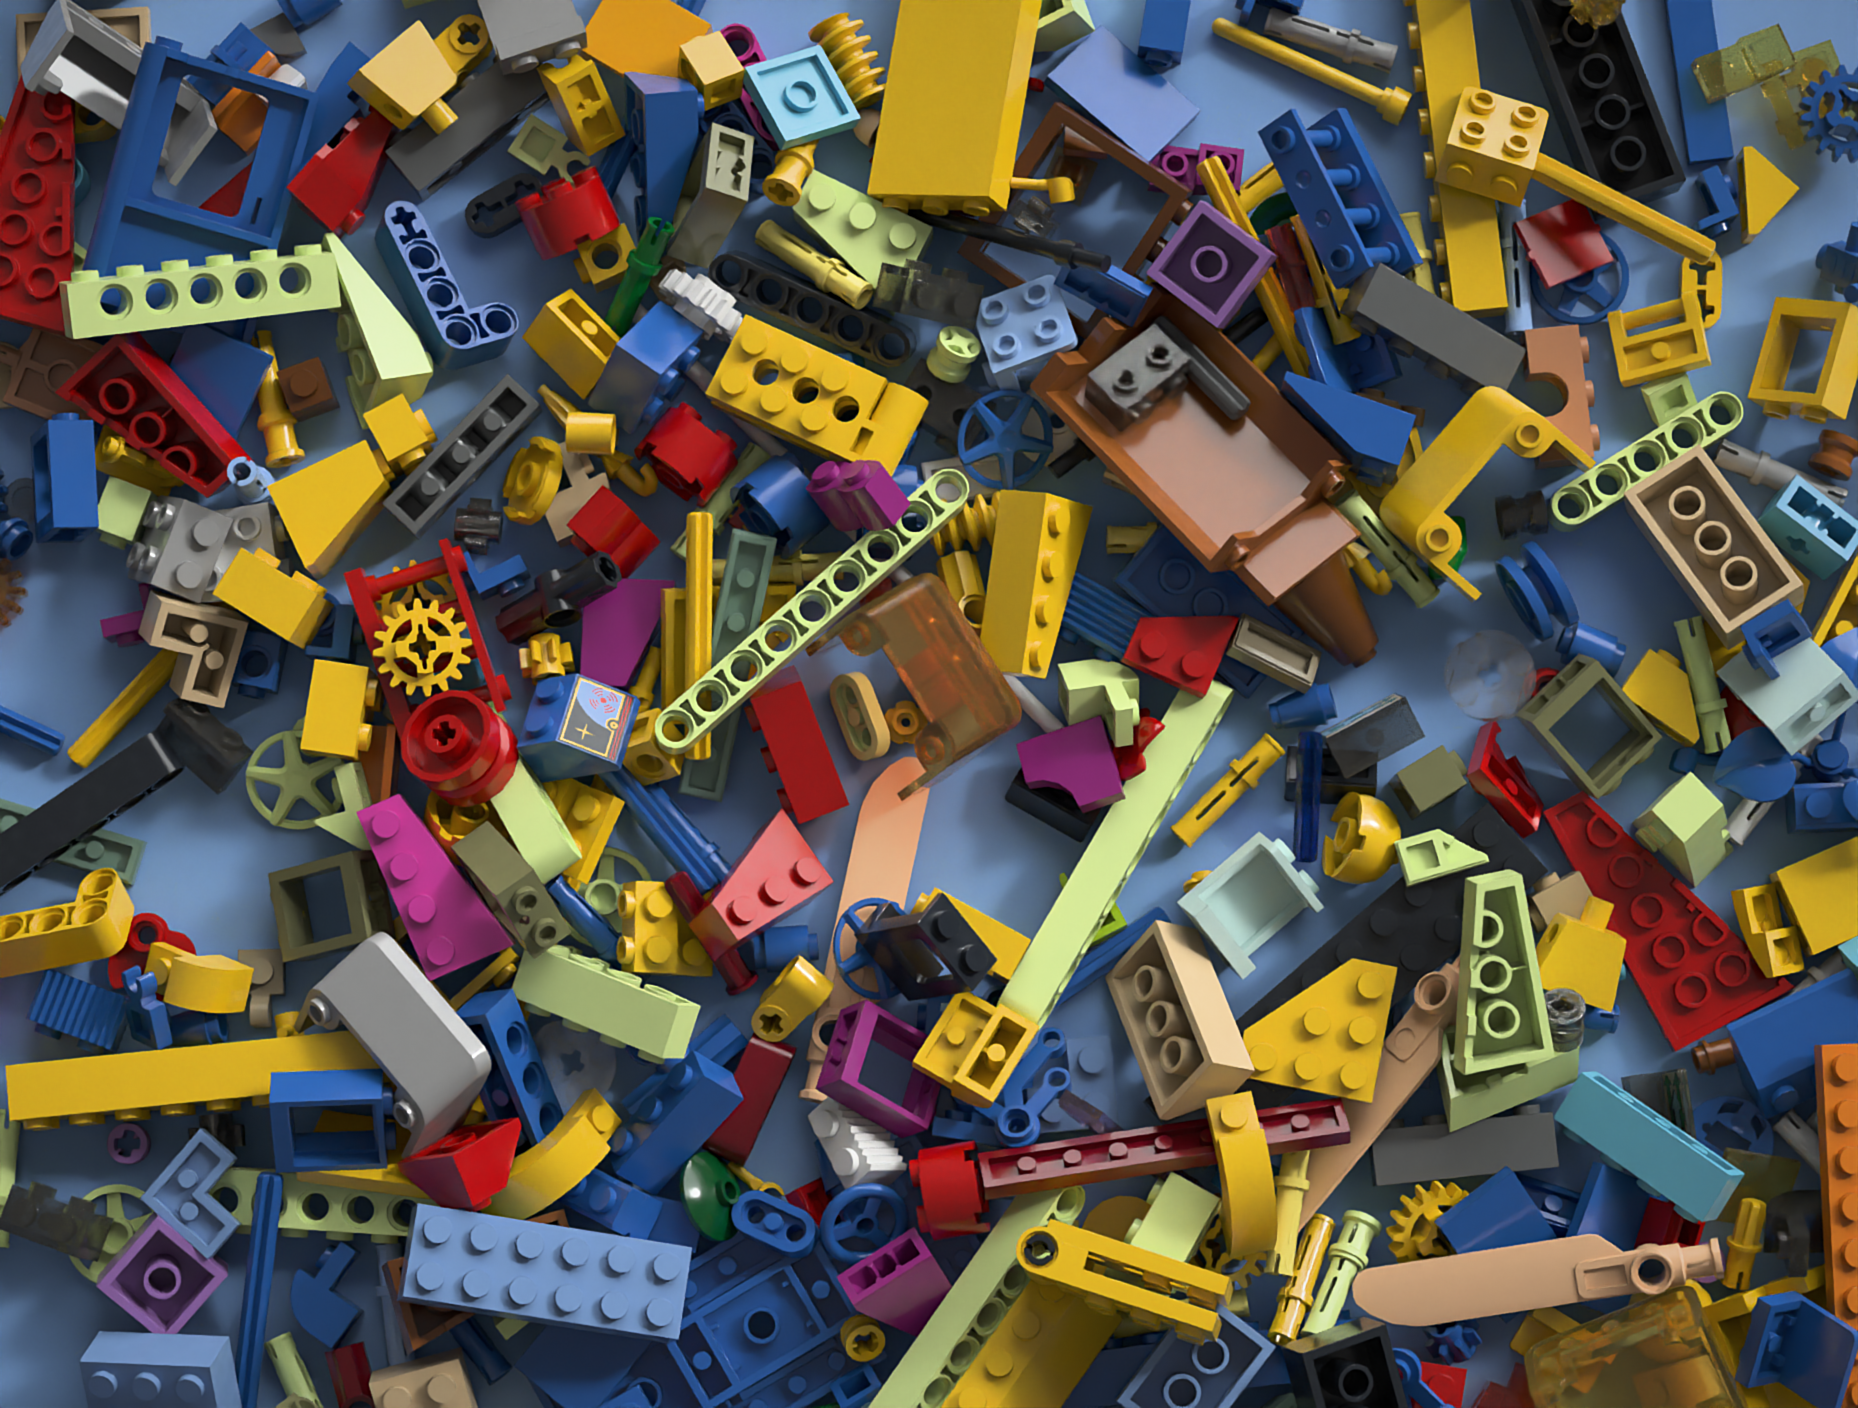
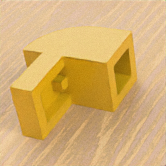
M157 942L151 943L144 974L150 971L154 973L157 980L156 992L164 995L163 1001L166 1003L201 1012L235 1013L245 1011L254 968L223 955L196 956L167 943Z

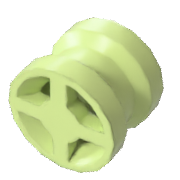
M958 326L944 327L939 332L936 340L937 346L930 350L926 363L929 370L941 380L959 383L967 378L971 370L970 363L977 359L981 345L974 334Z

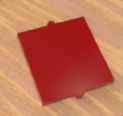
M1573 199L1520 220L1513 225L1527 252L1525 259L1528 262H1532L1546 290L1605 266L1614 260L1599 233L1601 226L1594 223L1585 205Z

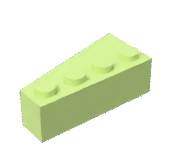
M1508 869L1465 878L1453 1067L1467 1075L1554 1057V1048L1523 877L1521 874Z
M553 945L535 959L524 949L512 988L516 998L526 1002L525 1010L545 1017H550L551 1013L563 1017L561 1023L563 1026L580 1032H588L589 1029L601 1033L600 1041L615 1047L626 1048L627 1044L639 1049L638 1056L650 1062L664 1064L666 1058H684L701 1007L700 1005L659 986L645 984L644 989L640 988L642 978L631 973L609 969L610 963L595 957L591 959L581 956L582 950L573 946Z

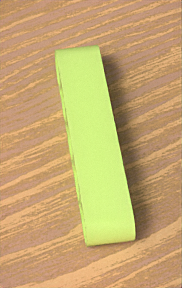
M1720 391L1714 393L1564 485L1553 495L1547 506L1549 523L1555 529L1562 532L1577 530L1624 501V492L1693 447L1700 444L1705 451L1723 438H1726L1742 420L1743 406L1736 395L1729 392ZM1710 407H1724L1730 414V423L1727 425L1715 423L1709 414ZM1676 429L1688 431L1692 436L1693 446L1690 448L1678 447L1672 440V431ZM1639 452L1650 454L1655 461V470L1650 472L1639 470L1634 463V454ZM1602 475L1612 477L1617 483L1618 492L1614 495L1601 493L1596 486V478ZM1562 499L1574 500L1579 505L1580 516L1574 519L1564 517L1559 512L1558 501Z
M493 701L485 703L488 707L492 709L494 714L498 715L507 723L503 714H498L496 712ZM519 752L514 775L504 789L490 800L521 856L534 869L542 884H546L580 860L582 854L541 781Z

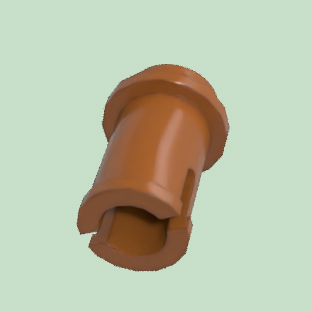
M1729 1037L1711 1043L1701 1040L1698 1041V1046L1691 1048L1692 1061L1699 1074L1706 1072L1709 1076L1714 1075L1716 1069L1736 1063Z

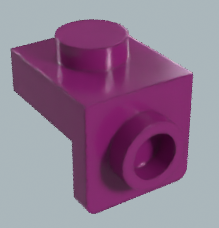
M145 583L138 584L144 610L100 620L103 637L110 643L117 642L118 647L134 646L145 641L138 632L150 591H155L153 586Z

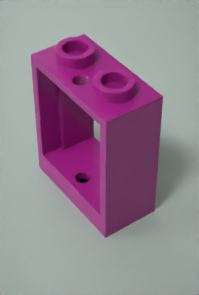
M866 999L840 1010L815 1089L902 1139L927 1130L936 1116L935 1103L940 1087L943 1084L913 1067L900 1107L857 1082L871 1039L906 1060L913 1062L928 1037L925 1033Z

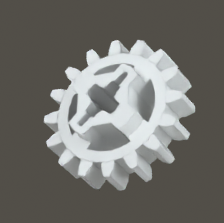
M670 269L658 286L660 288L659 292L667 297L665 300L674 305V310L704 330L701 338L709 340L714 334L720 341L723 342L725 340L731 344L743 320L742 314L732 308L736 303L734 297L702 274L698 273L693 280L685 272L681 273L677 269H673V271Z

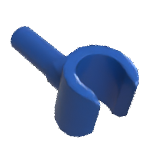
M1692 747L1679 748L1672 754L1669 769L1683 775L1689 772L1694 774L1697 764L1716 766L1721 755L1700 753L1699 750Z

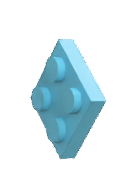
M821 45L744 68L743 83L780 150L855 128L861 119Z

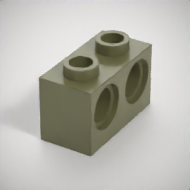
M1441 745L1397 772L1388 784L1410 819L1414 820L1458 793L1467 784L1463 776L1468 772L1459 755L1454 750L1448 753L1445 747Z

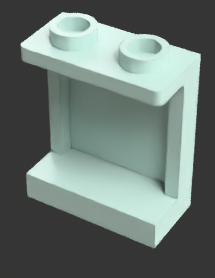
M1810 637L1772 658L1780 674L1774 680H1771L1762 667L1754 670L1743 650L1716 672L1738 700H1741L1758 717L1791 756L1858 700V690L1845 672Z
M1260 832L1255 834L1177 902L1224 964L1241 979L1246 978L1256 969L1248 956L1299 912L1309 907L1318 913L1324 908L1315 896L1320 890L1317 884L1304 870L1297 872L1291 865L1296 859L1291 850L1279 838L1272 842Z

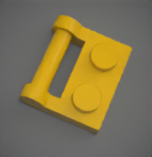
M1696 290L1681 293L1682 298L1626 313H1623L1621 309L1607 313L1620 382L1624 388L1712 365ZM1684 315L1687 322L1630 337L1627 336V330Z

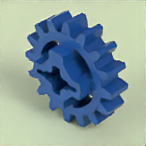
M1842 64L1835 70V77L1827 70H1824L1818 77L1820 84L1813 81L1809 83L1805 91L1811 97H1802L1798 104V107L1807 111V113L1801 115L1797 123L1800 126H1809L1810 130L1803 137V140L1809 142L1816 139L1819 142L1815 151L1817 155L1828 149L1832 151V162L1836 163L1842 154H1847V158L1850 164L1858 160V92L1849 90L1848 87L1858 90V66L1852 74H1848L1845 65ZM1822 96H1824L1825 100L1823 103L1827 107V112L1820 119L1819 104ZM1841 109L1844 112L1852 110L1855 113V117L1853 119L1850 116L1842 118L1839 112ZM1832 135L1846 138L1847 141L1837 139Z

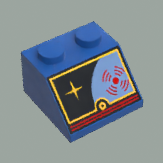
M577 673L538 680L519 737L517 749L541 783L620 770L641 702L637 696Z

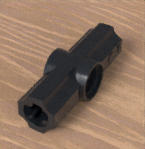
M597 551L567 570L555 569L540 574L534 580L535 589L500 609V614L495 616L498 631L503 634L508 643L519 646L549 627L562 628L578 622L583 616L582 608L617 588V583L622 581L619 566L613 562L608 553Z

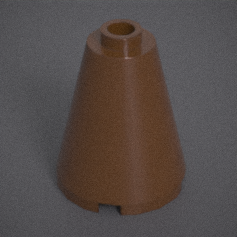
M1342 551L1272 604L1342 666L1352 663L1355 668H1358L1377 654L1374 647L1379 642V638Z

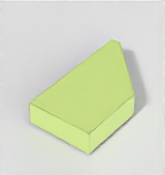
M1440 829L1394 842L1407 887L1488 864V856L1454 839L1455 837Z

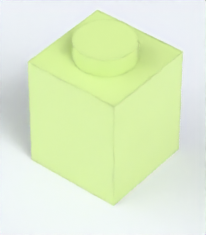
M109 476L98 504L99 527L96 531L101 534L99 541L121 550L125 549L126 544L134 545L136 542L140 543L146 526L143 525L145 512L152 501H157L158 497L150 490Z

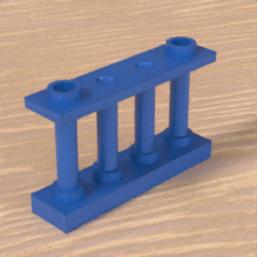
M1336 108L1307 129H1305L1296 109H1290L1258 131L1335 289L1343 288L1373 268V263H1382L1402 276H1405L1424 263L1346 108Z

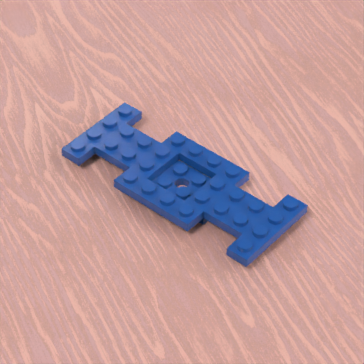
M916 1134L902 1139L897 1137L893 1140L895 1141L894 1147L899 1148L898 1155L903 1156L902 1163H906L907 1166L906 1171L893 1181L892 1185L902 1197L908 1209L909 1224L907 1231L915 1227L953 1286L979 1250L981 1244L975 1234L934 1241L930 1232L921 1233L917 1218V1206L924 1204L921 1187H913L909 1160L918 1159V1152L920 1149H924ZM882 1200L878 1209L877 1219L879 1228L890 1236L895 1225V1213L891 1205ZM764 1217L753 1224L760 1223L764 1219ZM800 1230L795 1231L791 1235L790 1241H799L803 1237L804 1232ZM740 1232L736 1233L733 1238L721 1242L690 1261L679 1340L670 1344L653 1341L601 1405L639 1384L652 1408L806 1407L832 1391L828 1384L865 1363L853 1360L847 1354L840 1339V1329L849 1318L863 1314L855 1309L836 1277L854 1265L845 1264L832 1257L825 1249L821 1237H819L816 1247L809 1254L800 1258H790L744 1237ZM856 1235L837 1241L843 1248L856 1252L868 1251L877 1247L868 1237L859 1238ZM759 1311L769 1313L775 1321L773 1334L765 1339L756 1338L749 1330L751 1316ZM858 1334L854 1339L856 1342L859 1340L867 1342L870 1339V1335L861 1336ZM883 1349L876 1358L868 1362L872 1367L888 1356ZM527 1378L544 1408H563Z

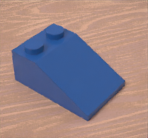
M1286 371L1281 392L1353 463L1348 471L1357 473L1356 479L1371 486L1381 487L1382 483L1391 485L1403 456L1416 415Z

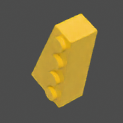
M1000 490L976 669L999 675L1046 679L1093 510L1092 506L1049 493Z

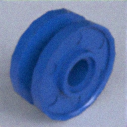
M1530 540L1521 545L1519 549L1524 568H1521L1507 555L1495 560L1494 566L1502 588L1522 622L1537 640L1545 642L1554 635L1549 615L1552 614L1567 628L1579 621V615L1571 593L1558 570L1543 549L1536 542Z

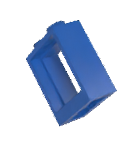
M58 413L52 415V420H47L30 437L36 543L81 542L99 527L93 420H79V414Z
M379 1068L271 1072L269 1107L276 1173L387 1169L388 1150H396V1123L387 1122V1115H393L394 1095L393 1087H384L383 1070ZM372 1104L374 1130L295 1133L293 1107Z

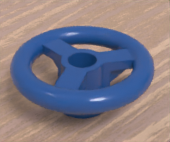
M863 1183L849 1187L835 1196L824 1210L820 1222L821 1241L832 1257L845 1264L855 1265L907 1232L909 1224L907 1206L896 1191L882 1184ZM882 1199L891 1205L895 1213V1225L890 1236L879 1228L877 1219ZM839 1214L840 1219L842 1221L839 1224L834 1225L836 1217ZM856 1235L859 1238L868 1237L877 1247L868 1251L856 1252L843 1248L837 1241Z

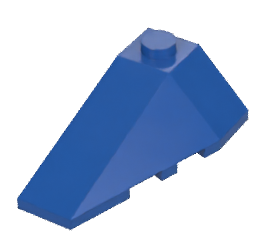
M624 72L626 130L632 131L634 142L637 145V152L633 154V157L629 158L630 171L633 173L636 187L641 188V195L634 198L637 243H639L649 217L662 219L656 236L659 235L666 221L670 224L672 223L699 134L698 120L704 118L705 106L702 93L698 92L687 79L639 72Z

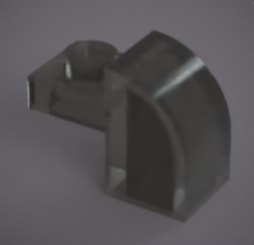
M1821 1190L1788 1191L1772 1198L1766 1206L1763 1253H1776L1777 1259H1783L1788 1277H1807L1809 1253H1824Z

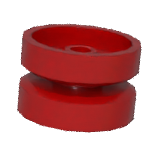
M449 690L435 694L420 704L407 720L401 737V756L408 770L450 805L471 807L485 803L500 793L514 775L519 759V750L517 749L518 740L515 734L502 718L494 714L492 709L481 699L470 692Z

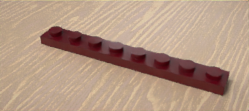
M1341 1097L1256 1110L1260 1129H1264L1269 1156L1351 1143L1350 1128ZM1207 1118L978 1153L979 1170L986 1200L1218 1164Z

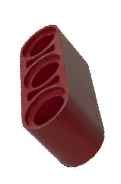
M755 1032L753 1033L734 1073V1078L744 1099L703 1143V1150L742 1168L744 1167L798 1047L783 1040L777 1042L765 1041L758 1037Z

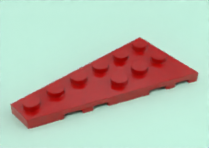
M21 73L0 134V319L65 336L59 282L71 281V273L74 272L75 100L62 91H59L58 94L48 91L45 96L36 91L31 92L25 88Z
M1584 791L1542 812L1545 822L1572 871H1580L1594 897L1614 904L1606 929L1626 939L1623 963L1672 1052L1680 1050L1795 988L1783 976L1767 978L1755 961L1748 945L1731 931L1729 926L1678 878H1674L1661 866L1649 851L1644 850L1623 830V827Z

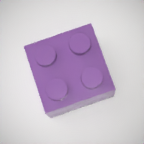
M1200 200L1146 274L1215 327L1224 329L1278 256L1209 203Z
M153 1212L99 1273L96 1287L152 1333L177 1334L228 1276V1264L216 1254L211 1259L204 1257L156 1212Z

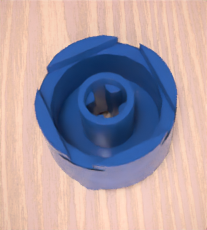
M789 451L782 456H771L730 489L732 503L734 504L740 499L745 509L739 514V517L749 532L777 537L775 550L779 548L783 551L780 556L782 559H788L830 524L829 519L805 489L810 481L803 474V465Z

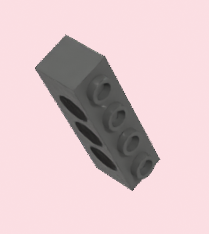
M507 374L382 504L388 512L419 540L542 413L540 404Z

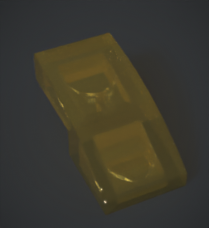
M1778 23L1740 37L1734 45L1695 58L1690 66L1707 103L1711 104L1768 80L1794 67L1797 62Z

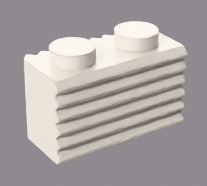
M827 1097L808 1115L813 1131L817 1135L844 1189L863 1183H878L889 1186L906 1171L907 1164L902 1163L903 1156L898 1155L899 1148H895V1141L890 1140L891 1133H887L886 1129L830 1097Z

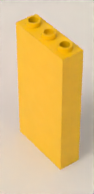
M1042 0L900 1L867 194L870 197L882 202L883 208L892 207L904 214L908 213V209H922L924 212L932 215H947L949 210H963V212L973 216H988L989 211H1007L1010 182L1013 175Z

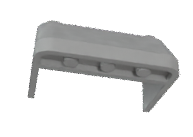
M56 0L48 11L20 66L24 86L31 92L36 91L44 96L48 91L54 94L62 91L121 130L143 49L70 0ZM185 77L180 84L158 167L160 165L165 169L168 182L175 187L218 130L208 100L194 89Z
M378 932L364 940L308 992L293 1027L300 1034L315 1024L329 1030H334L344 1024L397 1086L393 1098L394 1117L402 1127L409 1129L412 1133L401 1155L403 1159L462 1126L491 1071V1059L481 1041L395 940L384 932Z

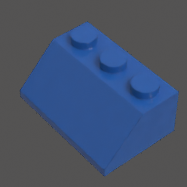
M1850 967L1726 1025L1741 1083L1765 1119L1788 1111L1794 1106L1816 1096L1814 1045L1858 1043V981Z

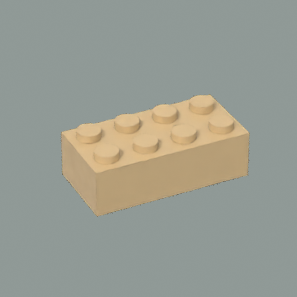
M1700 444L1624 492L1626 512L1727 650H1730L1746 639L1741 630V625L1786 599H1789L1794 607L1804 602L1803 583Z

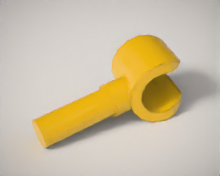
M1067 177L1040 180L1011 178L1010 187L1013 189L1048 190L1050 204L1073 201L1075 199L1073 182Z
M300 1011L285 1012L274 1016L278 1038L305 1035L304 1031L298 1034L293 1028Z
M731 1162L728 1164L733 1174L747 1184L752 1191L764 1192L767 1188H775L784 1196L783 1189L773 1181L763 1182L744 1167L742 1168Z

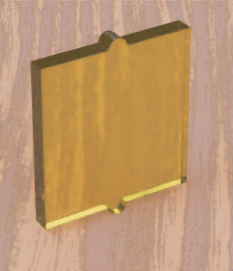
M1726 1147L1722 1158L1745 1174L1716 1221L1735 1224L1740 1201L1750 1197L1766 1203L1767 1211L1762 1229L1779 1231L1787 1204L1794 1199L1792 1190L1801 1163L1796 1159Z

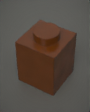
M318 356L276 372L290 412L297 419L298 423L340 408L327 369Z

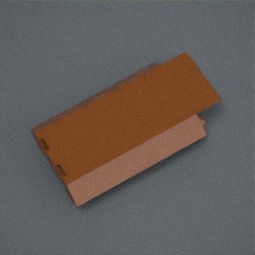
M1151 282L1149 286L1153 287L1133 327L1114 317H1103L1077 351L1055 353L1029 387L1210 573L1225 570L1233 571L1269 607L1362 535L1327 499L1342 488L1346 481L1343 476L1353 463L1217 327L1158 282ZM1161 315L1168 317L1250 400L1251 404L1245 415L1238 420L1230 419L1147 335L1150 323Z

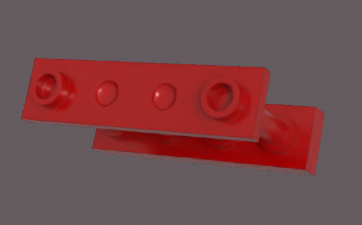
M447 538L438 541L443 556L378 578L374 574L366 576L365 570L361 567L343 573L400 741L407 720L419 704L410 705L405 690L407 684L401 682L393 689L390 687V682L394 675L391 672L380 675L378 672V668L385 663V659L373 657V650L383 647V642L375 639L374 634L375 631L387 632L388 627L380 617L376 602L383 600L382 595L449 573L457 599L439 604L438 612L444 614L452 607L455 610L452 619L464 615L472 639V646L461 649V654L466 655L471 660L479 659L487 683L467 690V692L481 699L484 703L493 701L498 714L507 712L508 709L505 701L513 699L504 673L497 676L495 674L461 574L469 571L460 545L452 548L451 542ZM427 619L428 627L440 624L432 619ZM411 620L404 623L396 631L392 643L396 642L397 638L405 636L412 631ZM453 654L440 656L433 665V673L444 670L450 663ZM428 656L419 659L422 660L423 669H427L426 659H428ZM404 660L395 661L400 670L409 676L417 678V671L410 663L405 664Z

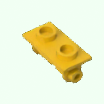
M103 425L95 448L96 470L150 490L157 497L160 495L169 496L172 487L175 485L181 487L185 483L160 466L159 461L143 450L138 451L125 442V438L107 425Z

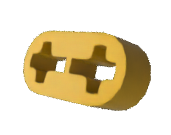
M1714 251L1711 259L1706 264V266H1712V270L1705 274L1703 285H1697L1698 273L1696 270L1689 268V265H1694V261L1684 257L1679 267L1678 299L1682 298L1681 293L1696 290L1697 294H1703V309L1711 311V314L1706 315L1703 319L1705 332L1715 325L1721 314L1722 261L1716 251ZM1685 315L1679 317L1680 323L1687 322Z

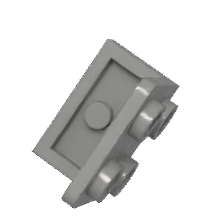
M477 0L503 75L512 72H527L537 67L539 63L554 58H569L578 54L582 49L588 48L586 30L581 16H577L572 0Z
M160 495L157 501H152L145 512L143 525L146 526L141 542H136L129 552L126 567L130 568L128 578L156 586L193 602L200 603L233 519L186 499Z

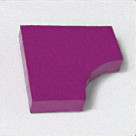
M1101 715L1016 744L1025 781L1030 789L1051 787L1064 790L1076 800L1083 813L1126 799L1106 725Z

